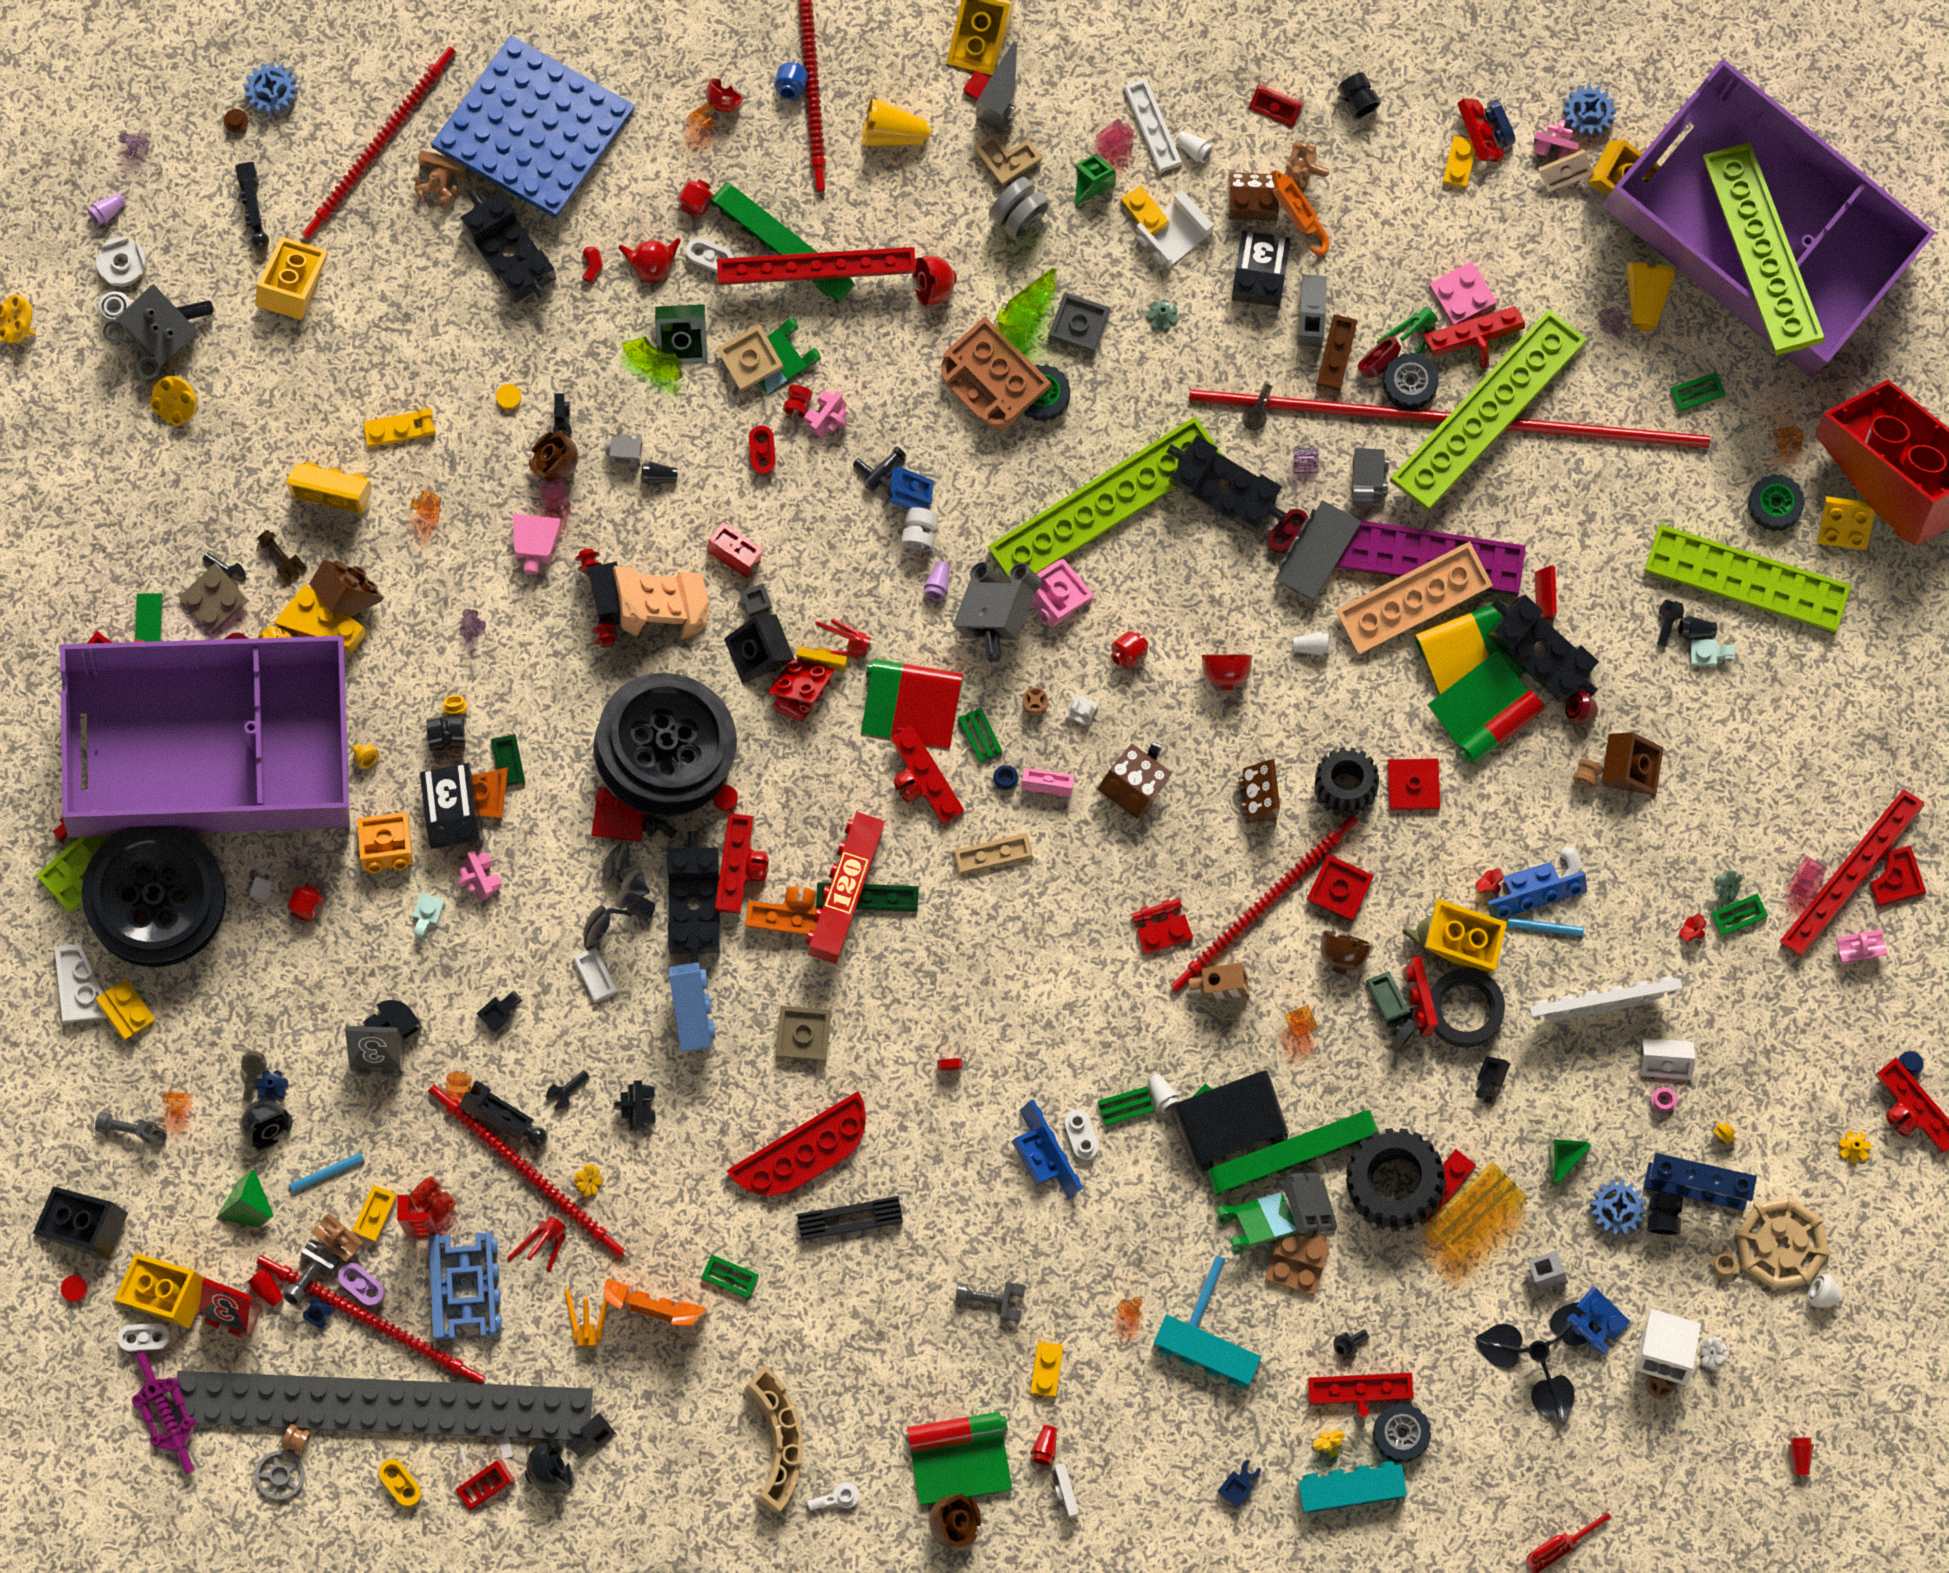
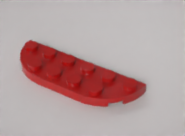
M859 1091L727 1169L726 1172L737 1185L746 1191L761 1196H779L798 1189L833 1168L855 1151L863 1137L866 1113Z

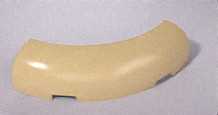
M764 1364L744 1388L762 1410L771 1431L773 1445L770 1472L756 1500L775 1512H781L795 1489L803 1457V1434L796 1407L786 1392V1388L778 1377Z

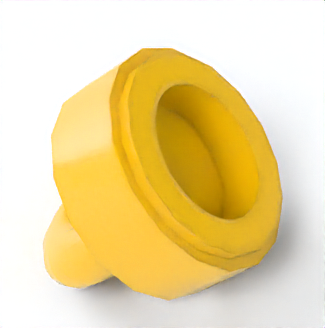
M355 744L352 747L355 753L353 760L359 768L366 769L377 762L379 751L374 745L367 744L363 746Z

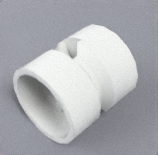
M924 508L907 509L905 518L907 528L903 529L901 545L908 549L925 552L931 551L935 538L932 531L936 530L938 514Z

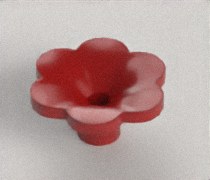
M1495 868L1494 870L1486 871L1482 878L1476 882L1475 885L1480 894L1486 891H1492L1496 894L1501 890L1499 883L1504 878L1501 869Z
M1700 913L1695 914L1693 917H1688L1679 931V935L1685 942H1689L1693 938L1702 939L1705 936L1703 928L1706 926L1707 921Z

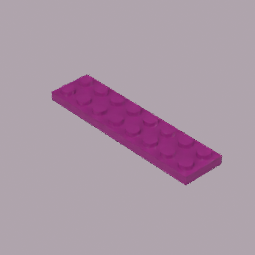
M1360 520L1361 525L1335 568L1401 577L1470 541L1493 587L1485 591L1518 596L1526 545Z

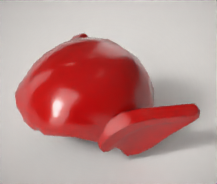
M676 238L667 247L660 241L649 240L640 243L635 250H631L622 244L619 245L618 249L623 253L642 281L650 283L659 282L666 278L681 240Z

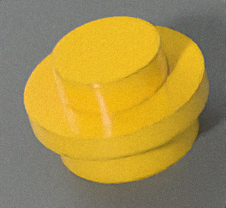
M459 695L447 697L442 706L443 713L448 716L462 715L468 709L467 702Z
M1719 1122L1715 1124L1717 1127L1713 1132L1727 1145L1731 1141L1735 1142L1737 1140L1734 1137L1736 1131L1727 1122H1724L1722 1125Z

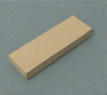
M1027 833L953 850L959 875L1033 858Z

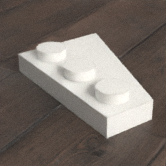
M81 945L56 946L55 958L62 1023L107 1018L95 1002V998L102 995L103 991L95 978Z

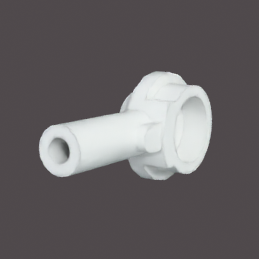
M843 1482L835 1488L833 1494L807 1501L809 1510L812 1511L833 1504H837L842 1508H851L858 1502L859 1491L854 1484Z

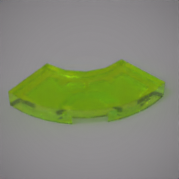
M646 336L621 343L629 360L638 369H642L652 375V377L661 380H676L683 377L676 353L666 354L658 351L650 344Z

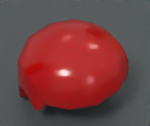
M718 78L709 81L705 97L710 107L719 112H733L739 109L743 98L738 92L733 90V86L730 85L728 88H723L721 80ZM723 96H729L730 99L725 100L723 99Z

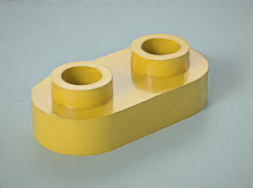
M389 1459L383 1462L379 1468V1477L402 1506L412 1507L416 1505L422 1496L421 1488L398 1460ZM390 1469L397 1470L398 1473L395 1478L388 1476ZM407 1489L413 1490V1496L409 1499L404 1497V1492Z

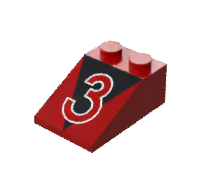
M204 1277L199 1315L205 1319L204 1324L216 1329L219 1328V1325L229 1328L227 1333L238 1338H242L243 1334L250 1337L262 1310L259 1303L251 1295Z

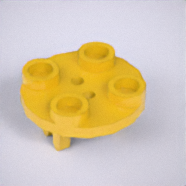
M17 294L11 295L3 303H0V341L16 344L29 337V335H35V329L30 328L33 307L30 306L25 297Z
M167 376L159 380L153 387L150 407L164 421L179 426L191 420L196 413L198 397L185 380L176 376Z

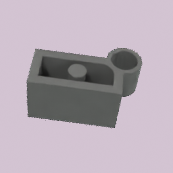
M1355 448L1353 454L1352 505L1372 506L1373 503L1381 504L1382 496L1387 497L1388 482H1384V473H1388L1389 458H1385V449Z

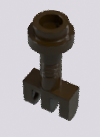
M266 530L257 537L258 545L261 548L266 546L280 562L281 566L276 571L288 584L291 582V579L286 574L287 571H290L296 578L299 573L294 566L297 564L302 571H305L307 567L296 554L289 559L274 541L277 535Z

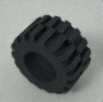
M1342 747L1339 752H1336L1334 749L1330 751L1329 757L1325 755L1322 758L1321 763L1317 766L1315 776V795H1318L1317 800L1320 804L1324 803L1323 808L1326 811L1332 809V814L1338 816V813H1343V817H1349V813L1357 816L1360 810L1365 812L1368 810L1369 805H1373L1378 792L1379 774L1378 767L1373 765L1374 760L1371 756L1366 758V753L1362 750L1360 753H1357L1356 748L1351 747L1350 751H1346L1345 747ZM1341 774H1350L1355 776L1361 782V785L1352 790H1343L1333 783V779Z

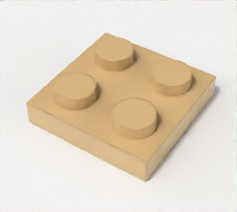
M760 324L716 348L741 392L784 368Z

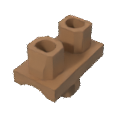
M329 1213L311 1231L317 1239L345 1263L364 1244Z

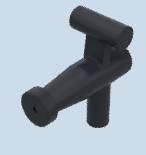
M897 446L892 450L893 453L875 469H872L859 458L854 461L853 467L867 476L863 480V484L870 491L874 492L882 484L886 488L888 496L893 498V493L890 492L892 479L886 478L898 462L906 458L905 452Z

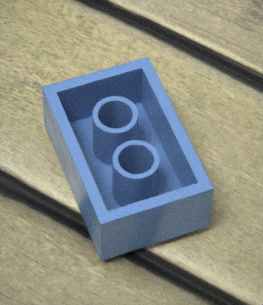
M699 962L669 967V978L681 1051L712 1047L711 1039H716L713 1018L708 1019L707 1015L712 1014L710 995L704 994V989H708L706 970L700 969Z

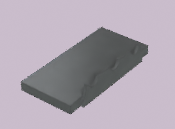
M1322 500L1316 510L1312 509L1297 537L1293 540L1283 560H1281L1278 568L1280 571L1275 577V581L1314 602L1361 525V521Z

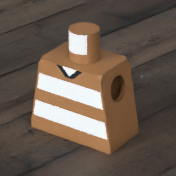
M1242 962L1203 968V977L1189 979L1190 993L1204 992L1208 1000L1250 997L1248 975ZM1220 980V982L1217 985L1213 986L1215 981Z

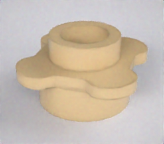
M1725 1250L1719 1256H1712L1709 1260L1710 1265L1714 1266L1716 1277L1719 1280H1724L1729 1274H1737L1740 1270V1266L1736 1264V1260L1733 1257L1734 1254L1730 1250ZM1722 1263H1726L1727 1267H1723Z

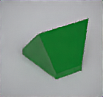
M1097 153L1075 164L1078 169L1074 207L1107 190L1116 183L1115 169Z
M1553 1140L1549 1147L1551 1179L1555 1187L1592 1146L1590 1143Z
M251 1170L237 1181L216 1218L247 1226L260 1227L274 1217L255 1170Z

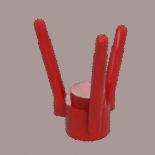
M834 618L831 619V622L847 632L819 621L815 622L816 626L849 639L847 648L851 649V651L831 650L832 654L858 659L859 655L866 656L871 637Z
M549 1216L546 1222L542 1221L539 1227L507 1257V1260L511 1261L540 1234L542 1237L529 1253L527 1259L531 1260L546 1240L550 1243L556 1240L546 1268L548 1272L551 1271L560 1246L566 1238L563 1232L567 1227L558 1219Z

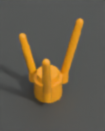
M565 1289L564 1292L573 1329V1340H577V1346H597V1340H602V1329L608 1302L606 1300L603 1301L597 1329L595 1330V1325L589 1324V1300L584 1298L583 1325H579L578 1329L570 1291Z

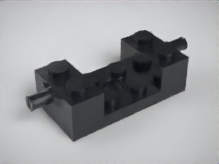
M472 190L473 194L469 192L467 196L475 206L460 217L462 227L515 304L532 293H535L538 300L542 301L543 297L545 299L548 296L543 286L556 279L554 267L543 251L537 249L516 218L515 210L502 191L492 198L483 201L477 190ZM509 245L515 247V254L511 257L504 256L502 254L504 247Z
M1198 435L1195 436L1189 447L1184 451L1170 444L1166 453L1178 459L1177 467L1168 480L1170 484L1253 533L1268 515H1271L1280 522L1283 521L1287 513L1274 506L1276 497L1282 488L1281 485L1262 474L1256 476L1216 452L1218 447ZM1218 480H1227L1230 484V490L1228 492L1219 491L1217 488Z
M1527 595L1516 598L1509 607L1499 598L1492 603L1491 606L1502 616L1486 633V636L1560 702L1566 700L1579 687H1582L1591 697L1598 691L1599 688L1593 685L1588 678L1590 672L1599 661L1582 645L1574 647L1540 616L1543 610ZM1535 643H1541L1545 647L1543 656L1535 654L1533 649Z
M692 831L687 832L688 846L667 849V873L669 878L668 949L670 954H689V964L694 963V957L695 963L699 962V953H721L720 912L715 911L720 877L718 847L703 848L698 846V831H693V841ZM691 897H698L701 899L702 904L700 908L693 910L687 906L688 900Z

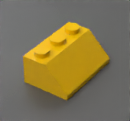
M305 462V464L297 463L286 481L292 498L359 514H364L372 488L370 480H367V477L356 473L352 476L343 474V471L336 468L325 470L311 462Z

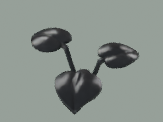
M622 840L621 843L611 850L602 868L604 878L609 880L615 876L622 884L615 900V905L619 909L608 908L606 910L604 906L600 905L590 914L583 934L586 950L598 942L606 933L610 924V914H622L628 917L634 914L643 920H648L655 911V903L644 897L650 893V890L646 885L643 873L635 869L625 879L620 876V871L627 866L630 851L626 840Z
M1579 1302L1565 1305L1554 1312L1549 1325L1551 1330L1559 1335L1546 1341V1343L1538 1340L1534 1341L1529 1347L1520 1348L1523 1342L1522 1335L1516 1327L1510 1324L1495 1325L1476 1336V1343L1483 1356L1498 1367L1509 1368L1516 1365L1519 1359L1518 1353H1529L1534 1362L1541 1364L1547 1380H1541L1534 1385L1531 1392L1532 1403L1541 1414L1557 1422L1564 1421L1571 1412L1575 1392L1571 1381L1566 1376L1558 1375L1551 1379L1546 1361H1548L1551 1355L1550 1345L1560 1341L1562 1338L1569 1346H1580L1587 1342L1582 1335H1577L1572 1330V1325L1567 1321V1318L1573 1313L1578 1318L1582 1314L1576 1307ZM1590 1322L1588 1327L1592 1331L1594 1328V1324Z

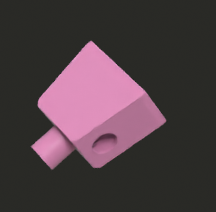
M513 514L514 553L516 559L525 560L524 573L538 574L540 562L551 563L562 530L561 519Z

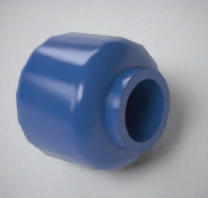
M797 62L782 64L777 70L774 82L775 90L785 99L800 97L805 91L808 73Z

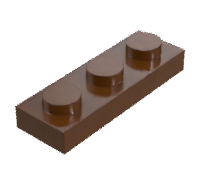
M1333 314L1316 386L1341 391L1357 319Z

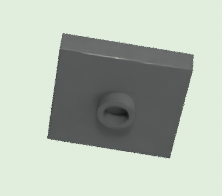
M1064 292L1048 339L1095 355L1111 307Z

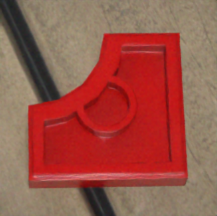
M1911 845L1888 851L1886 853L1887 864L1883 874L1878 879L1869 883L1877 907L1927 893Z

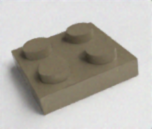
M216 563L179 596L182 602L211 634L220 629L250 601Z
M780 1005L775 1056L777 1058L827 1062L832 1011Z

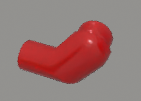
M586 247L583 250V257L587 260L589 267L583 274L582 279L592 284L603 268L600 251L597 248Z

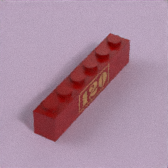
M857 811L854 820H848L844 832L848 834L846 842H840L837 855L841 856L839 863H833L829 878L833 879L831 886H825L821 900L825 901L823 909L817 908L813 920L814 923H817L815 931H809L805 945L809 946V956L837 964L884 829V820Z

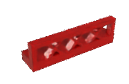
M397 1195V1221L407 1238H428V1235L439 1234V1230L429 1212H418L408 1195Z

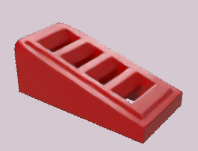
M499 1459L455 1490L467 1509L471 1511L515 1482V1479L503 1460ZM495 1469L504 1480L501 1483L493 1472ZM486 1475L492 1480L495 1485L494 1488L491 1489L484 1478ZM477 1481L480 1482V1484L486 1491L484 1495H482V1493L476 1486L475 1483ZM468 1487H471L478 1498L477 1500H472L466 1490Z

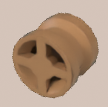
M1030 688L1023 696V708L1031 716L1042 715L1048 706L1047 694L1041 688Z
M1580 759L1578 772L1574 773L1572 779L1589 788H1595L1598 783L1597 776L1602 773L1603 767L1594 761Z
M1651 1375L1647 1380V1391L1652 1397L1663 1399L1672 1392L1674 1382Z
M291 1424L284 1435L281 1448L294 1450L296 1455L301 1456L310 1440L311 1432L307 1430L302 1432L298 1430L297 1426Z

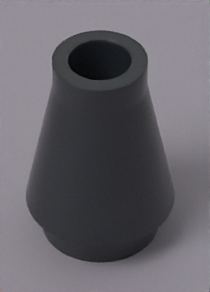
M651 461L642 463L641 483H647V486L677 482L678 468Z
M1687 615V617L1680 619L1678 633L1685 640L1716 637L1717 623Z

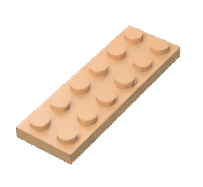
M1469 541L1335 611L1357 654L1360 655L1493 587Z

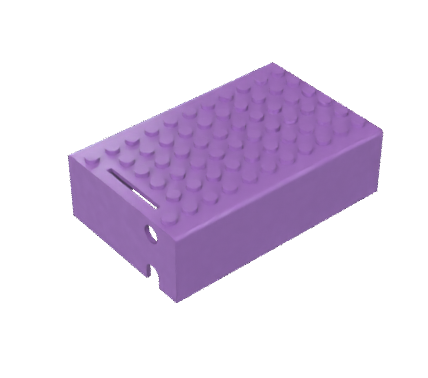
M1722 58L1697 91L1691 95L1618 182L1602 207L1771 345L1703 163L1704 154L1751 142L1825 338V343L1784 353L1783 355L1813 379L1931 239L1935 231ZM1691 123L1694 126L1650 180L1647 183L1643 182V177L1684 128Z
M343 636L60 644V672L62 677L63 820L68 838L113 836L129 827L177 826L190 833L350 828ZM80 714H87L88 790H82Z

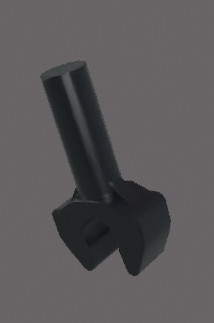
M208 552L202 559L210 566L214 563L218 564L230 579L234 573H238L244 578L247 577L244 568L239 563L227 566Z
M1668 599L1659 608V613L1663 616L1664 621L1657 645L1664 647L1667 646L1673 622L1682 619L1684 614L1683 603L1673 602Z
M583 1070L565 1086L551 1085L547 1091L546 1099L549 1100L555 1094H560L562 1099L554 1106L555 1110L568 1107L570 1105V1094L588 1080L590 1076Z

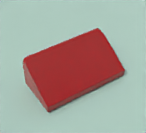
M1259 84L1248 108L1293 127L1304 103Z
M1554 565L1535 572V601L1543 610L1540 616L1544 620H1554L1557 614L1556 571Z

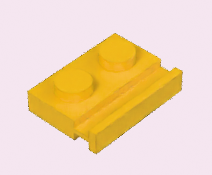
M127 978L95 998V1002L123 1041L155 1021L154 1016Z

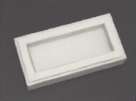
M596 947L573 957L594 1003L618 993Z

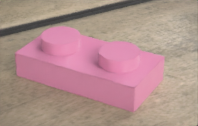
M1025 768L1021 789L1032 793L1043 792L1058 797H1071L1075 775Z

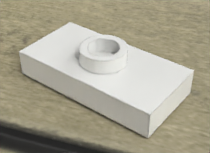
M1064 1463L1055 1465L1054 1469L1059 1485L1055 1486L1058 1501L1064 1500L1069 1519L1077 1517L1079 1511L1066 1465Z

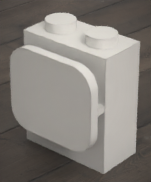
M1650 1309L1639 1342L1636 1371L1687 1385L1694 1367L1701 1323Z

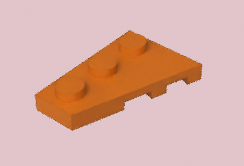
M509 767L472 775L480 816L503 818Z

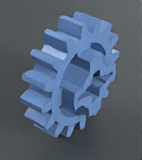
M271 62L267 68L264 63H261V70L259 71L253 68L254 75H247L246 79L249 83L244 84V89L247 91L245 97L247 100H250L251 108L257 106L258 113L260 114L265 109L268 116H271L272 110H276L278 114H281L280 108L290 109L288 102H295L293 94L298 93L297 86H295L297 82L295 77H292L291 70L288 69L284 72L283 64L275 68L274 62ZM268 82L273 86L274 95L268 89Z
M1590 84L1587 85L1586 90L1579 86L1577 94L1571 91L1569 99H1565L1564 106L1566 108H1563L1562 115L1567 116L1565 124L1571 123L1570 130H1579L1578 136L1580 137L1584 132L1587 133L1588 138H1591L1594 132L1601 136L1602 129L1608 132L1610 124L1614 123L1615 117L1613 115L1616 114L1617 110L1616 107H1611L1614 104V98L1607 99L1609 92L1600 93V86H1597L1595 90H1592ZM1574 106L1576 107L1575 109L1578 111L1577 117L1574 114ZM1602 106L1605 109V116H1603L1604 113L1601 111Z
M1623 1179L1620 1180L1618 1185L1615 1184L1614 1180H1610L1609 1187L1604 1184L1600 1186L1602 1193L1594 1192L1593 1196L1597 1201H1591L1590 1206L1596 1208V1210L1592 1211L1590 1215L1598 1217L1595 1222L1596 1226L1604 1225L1602 1232L1605 1233L1608 1229H1612V1236H1616L1618 1230H1621L1622 1235L1625 1236L1628 1232L1627 1228L1634 1232L1637 1229L1635 1223L1642 1224L1644 1221L1639 1215H1645L1647 1212L1646 1209L1641 1208L1646 1203V1199H1639L1638 1196L1642 1191L1637 1190L1634 1192L1632 1190L1633 1183L1626 1187L1624 1186ZM1615 1192L1612 1199L1603 1200L1607 1194ZM1626 1194L1633 1200L1634 1203L1629 1202V1200L1626 1198ZM1620 1197L1619 1203L1624 1209H1622L1617 1217L1616 1208L1612 1206L1616 1204ZM1603 1212H1607V1214L1611 1218V1222L1606 1219V1217L1603 1215ZM1625 1216H1633L1630 1221L1621 1224Z

